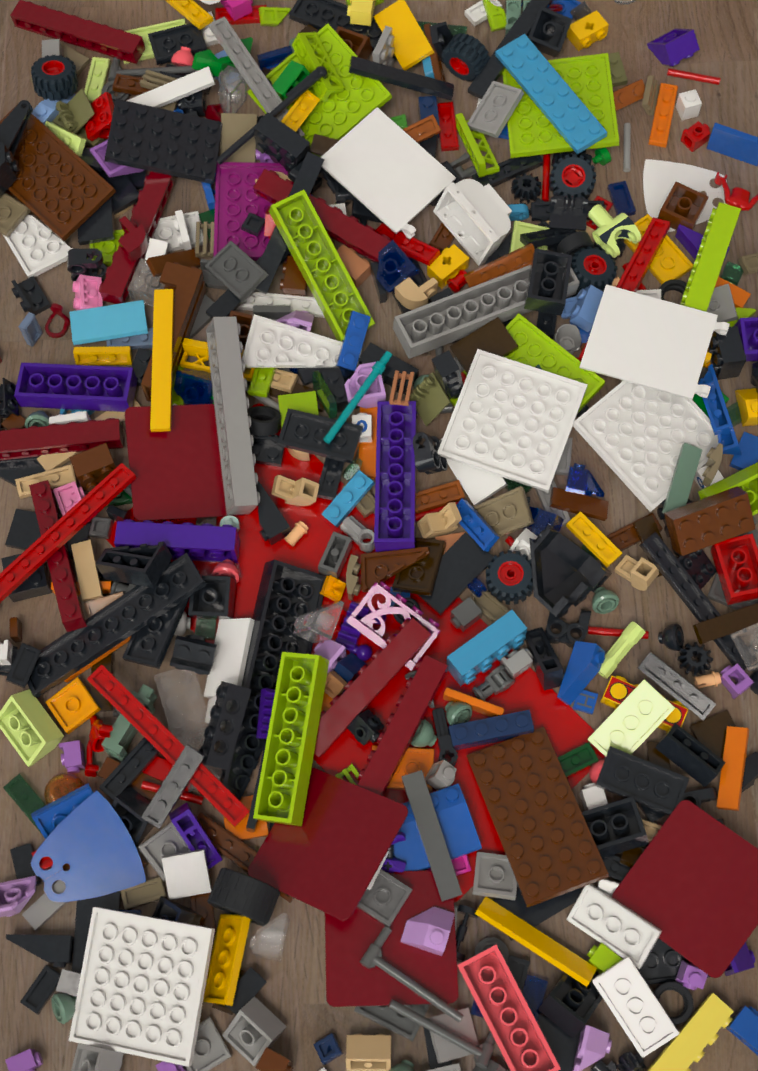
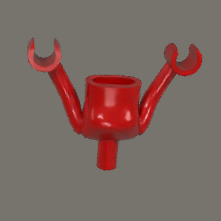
M717 172L714 182L717 185L723 186L725 203L740 208L741 211H749L758 201V194L749 202L750 192L735 187L730 195V189L726 182L727 174L725 177H721L719 172Z
M94 715L90 718L91 730L86 747L87 764L85 766V776L96 777V771L99 770V765L93 764V751L102 752L105 750L101 744L105 738H110V732L113 730L112 725H105L102 719H98Z

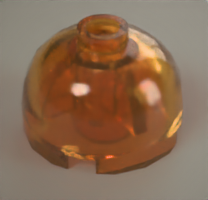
M72 773L55 775L48 781L45 787L44 797L46 804L48 805L84 786V782Z

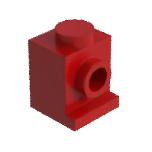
M698 121L690 128L683 130L680 141L691 152H694L708 142L711 134L710 128L707 124H701Z

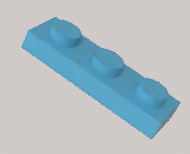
M358 470L323 511L322 515L334 526L338 527L375 484L374 481Z

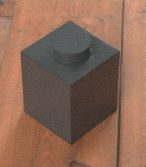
M469 597L451 611L450 621L456 629L460 628L464 632L482 618V611Z

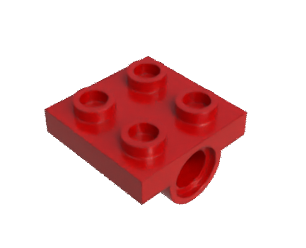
M105 92L90 103L95 114L84 124L87 139L90 141H94L98 137L102 139L109 138L114 104L111 94Z

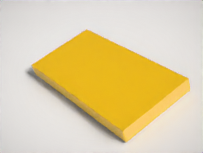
M398 0L373 16L382 32L385 26L392 27V36H394L392 47H394V54L403 70H408L434 53L405 0Z
M649 214L634 223L641 234V239L652 220ZM666 234L648 270L662 285L668 280L679 279L691 271L693 264ZM624 239V243L634 253L640 242L634 244Z
M220 915L203 1002L233 1005L250 918L243 915Z

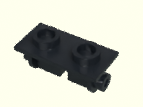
M2 378L3 384L0 385V402H2L0 403V415L2 418H8L12 413L19 416V404L14 396L16 385Z

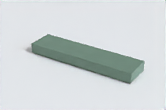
M688 443L682 445L662 513L687 504L702 449Z

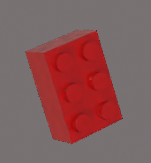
M753 533L730 538L712 545L710 551L727 605L758 599V548Z

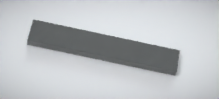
M420 770L402 776L401 778L440 899L445 901L460 896L462 892L423 772Z

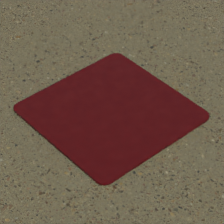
M214 404L172 405L171 431L151 432L150 430L151 406L127 408L124 415L129 469L137 477L131 483L134 517L139 521L228 516L226 513ZM246 514L231 515V516H241V515H246Z
M311 768L302 826L274 823L250 864L248 875L339 920H348L353 915L408 815V809L401 803L316 768Z
M683 800L677 805L614 891L612 898L662 930L659 939L712 978H719L758 925V848L692 802Z
M432 871L388 873L413 890L389 927L392 932L381 947V958L447 1004L454 1003L458 999L455 915L442 956L400 942L407 920L432 907L454 913V898L441 901ZM356 907L351 918L345 921L325 913L327 1003L332 1007L387 1006L391 999L402 1005L431 1004L379 967L375 966L368 969L359 963L385 925Z

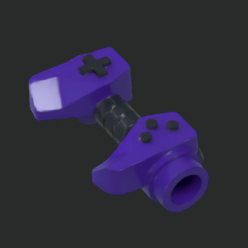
M398 832L388 850L389 854L381 868L383 871L392 873L405 870L407 863L394 858V844L406 840L404 832Z

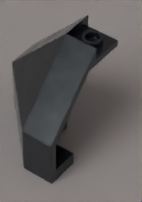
M549 524L538 535L537 539L529 538L534 597L556 617H563L568 613L571 605L576 607L584 601L590 591L595 592L612 574L591 554Z

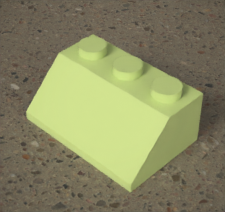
M30 689L11 695L0 711V729L28 767L55 749L64 737L37 698L32 695Z

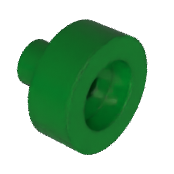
M606 147L595 150V157L592 158L594 164L600 163L604 166L611 162V155Z

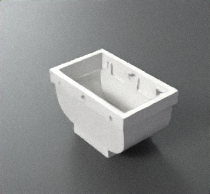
M464 179L456 184L453 182L446 186L433 210L478 266L485 263L488 257L498 249L511 228L509 215L512 210L490 184L483 186L473 179Z

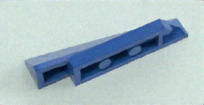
M710 364L706 375L700 379L698 385H708L711 387L708 397L703 398L714 435H718V443L723 444V454L742 455L713 365Z

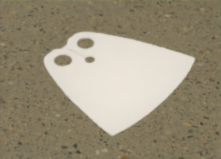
M646 159L643 171V190L647 213L652 218H658L659 212L675 182H678L698 192L705 191L707 193V196H709L708 201L696 225L709 220L713 208L717 209L712 203L713 199L721 198L724 204H726L723 186L720 185L718 188H713L709 184L710 180L715 178L717 172L688 164ZM670 227L668 232L675 231V229Z

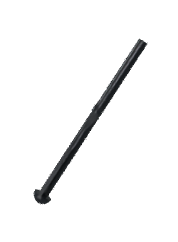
M323 66L317 67L286 94L287 98L274 108L270 114L277 117L322 77L326 79L328 76L327 69ZM254 127L216 159L219 165L254 136Z

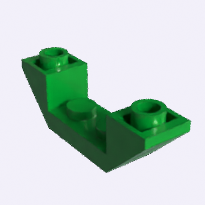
M253 38L240 39L250 53ZM210 49L196 53L192 68L197 71L209 66L212 75L216 77L238 71L229 56L218 59Z

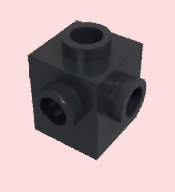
M202 91L178 100L179 109L183 110L184 114L196 111L198 116H205V98Z
M367 709L358 714L347 729L364 746L369 742L375 743L385 726L377 716Z

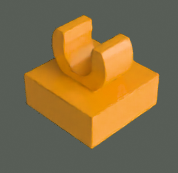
M328 575L320 594L335 602H340L346 583Z

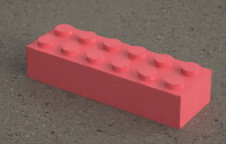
M497 944L457 965L510 1071L560 1070L561 1068Z

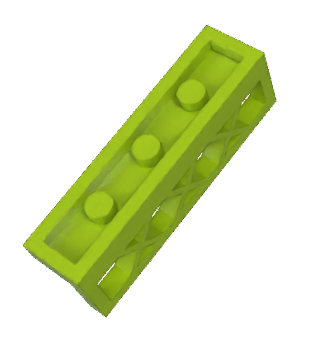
M298 33L292 47L301 65L305 66L310 73L319 66L326 67L330 72L326 79L322 77L312 85L320 101H327L329 95L333 92H343L345 87L317 33ZM308 39H313L316 45L309 42ZM314 51L317 52L318 54H320L323 59H321L320 57L316 56L315 53H314ZM329 80L336 83L337 86H331Z
M462 113L456 114L457 131L467 153L470 155L478 176L482 177L500 172L498 163L484 134L477 131L472 132L467 124L469 120L466 121ZM474 138L480 139V143L477 144ZM480 150L487 152L485 157L482 156ZM486 163L492 164L493 167L486 169Z

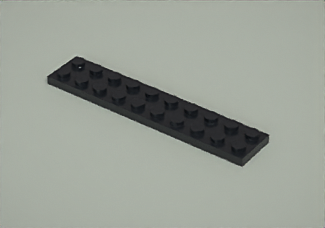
M185 553L170 563L155 588L137 585L86 619L87 627L67 632L41 649L27 682L32 695L36 698L40 697L206 586L207 584L190 556Z

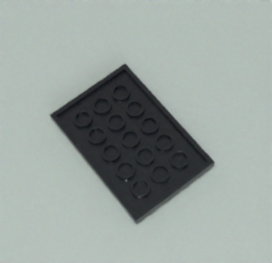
M116 99L104 161L213 184L223 123Z

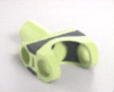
M601 204L595 205L589 211L588 216L599 227L592 232V237L596 244L602 250L604 249L606 254H610L612 258L620 255V250L615 240L624 238L634 244L641 241V234L638 228L625 213H621L613 218Z

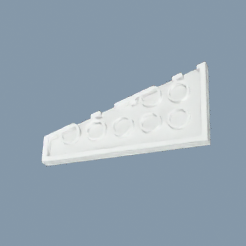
M29 214L9 237L4 236L28 278L36 277L68 261V251L74 249Z
M254 314L241 360H244L245 368H338L336 363L343 342Z

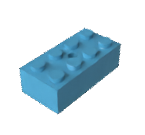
M513 610L509 611L448 655L446 661L448 671L460 686L465 683L469 685L476 679L478 673L481 671L482 673L487 672L492 667L493 662L496 660L500 662L503 657L506 658L508 656L507 652L514 648L516 650L524 644L527 627Z

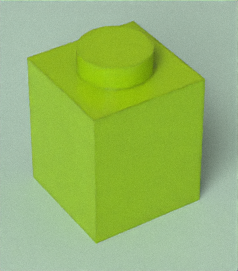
M603 943L599 944L598 947L593 945L587 954L590 957L587 962L595 966L600 973L623 960Z

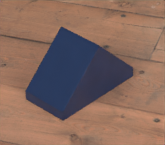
M351 652L337 663L334 671L348 683L351 679L355 681L358 678V671L366 663Z

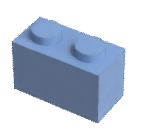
M589 285L585 289L582 288L577 295L578 301L570 312L572 314L570 322L586 332L591 331L603 292L593 285Z

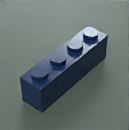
M530 710L451 725L448 727L453 748L457 751L506 741L523 734L534 732V725Z

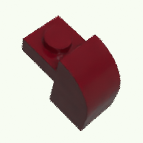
M123 216L119 221L122 230L127 235L119 239L118 242L122 252L131 262H134L146 252L148 237L143 224L137 226L133 220L129 221L126 216Z

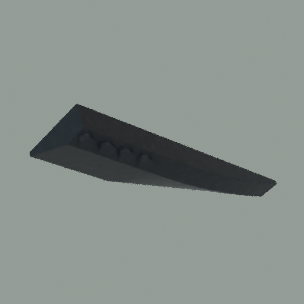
M277 560L266 562L264 565L252 617L255 621L242 681V687L252 690L228 771L222 769L220 782L239 801L250 781L253 769L257 767L258 759L267 739L256 738L261 689H276L282 652L311 654L323 601V595L320 592L326 576Z

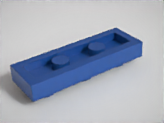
M355 311L351 312L336 363L337 367L353 372L356 370L371 316Z
M461 499L456 505L462 517L459 524L483 551L488 552L500 536L467 500Z

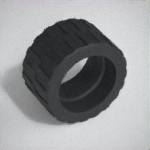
M221 868L207 902L228 914L243 915L250 918L251 923L266 927L280 896V891L249 875L232 869Z

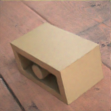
M347 1035L346 1071H389L391 1069V1035Z

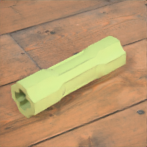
M630 622L621 633V636L605 654V660L598 672L602 677L606 679L612 674L619 662L646 633L644 629L637 623Z

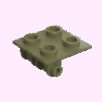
M83 88L67 104L62 101L56 103V110L59 111V116L62 122H64L65 129L75 134L95 114Z
M434 372L425 377L423 382L413 389L410 401H416L417 412L425 426H428L450 403Z

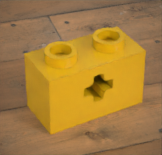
M596 10L570 24L567 38L580 51L583 48H588L598 40H603L607 36L609 24Z
M453 244L451 247L445 248L430 266L427 265V276L429 278L434 277L438 282V286L443 289L447 285L448 279H453L459 270H466L469 267V257Z

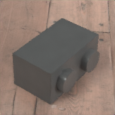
M333 531L318 565L320 575H331L337 579L339 578L352 549V538Z

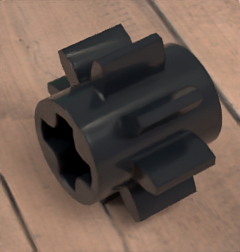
M626 1052L620 1056L617 1068L619 1071H644L646 1065L643 1063L644 1060L639 1053L633 1055L632 1052Z

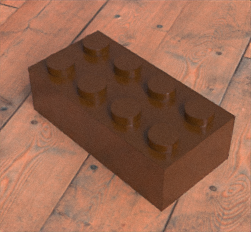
M738 486L664 513L672 548L681 556L755 529L748 493Z

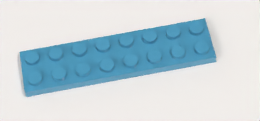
M525 34L495 51V56L576 154H579L607 136V131Z

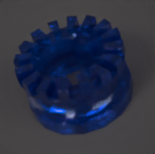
M474 578L472 580L473 583H469L467 586L472 593L475 592L474 595L481 597V593H485L487 588L479 579Z

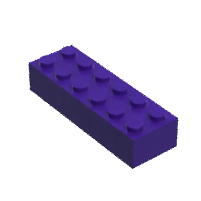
M21 362L14 396L20 407L125 412L127 408L133 407L138 379L132 367Z
M129 519L117 521L114 542L116 547L129 546L130 548H138L140 544L154 546L158 545V542H165L173 557L171 560H176L187 553L192 561L223 562L229 559L234 563H238L240 538L237 528L232 525H222V527L207 523L200 526L188 522L181 525L165 521L163 524L149 520L143 522H135Z

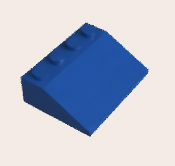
M459 783L430 793L451 860L482 849ZM408 801L403 803L408 809V815L399 832L406 834V840L394 844V857L407 863L404 871H423L430 868Z

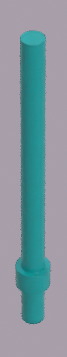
M389 351L385 352L380 361H376L372 367V372L323 439L326 443L330 444L375 379L386 369L385 365L392 357Z

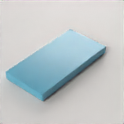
M144 300L70 312L73 345L148 333Z

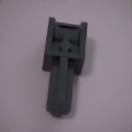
M436 708L432 710L438 738L439 761H447L445 755L449 754V757L452 758L448 763L455 766L458 754L452 745L443 708Z

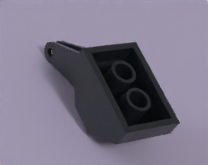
M27 100L20 101L0 124V198L17 180L19 163L13 157L33 112V108Z

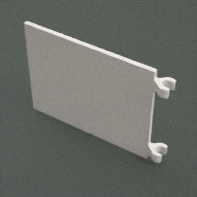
M378 107L321 156V158L325 159L322 168L395 234L402 230L409 240L415 236L416 228L408 223L444 191L446 186L456 179L451 172Z
M606 285L579 368L691 400L694 394L707 398L711 387L708 385H698V380L712 333L715 331L720 335L726 336L730 324L717 322L718 315Z

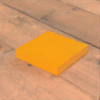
M79 677L75 678L45 702L68 735L101 710Z

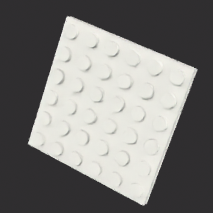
M477 349L438 449V455L549 492L588 384Z
M624 380L573 422V427L650 512L667 497L681 447L684 443L702 449L697 470L707 463L709 458L706 455L712 447L716 448L719 444L718 435H714L710 419L693 400Z
M93 907L69 1041L183 1066H192L215 929Z

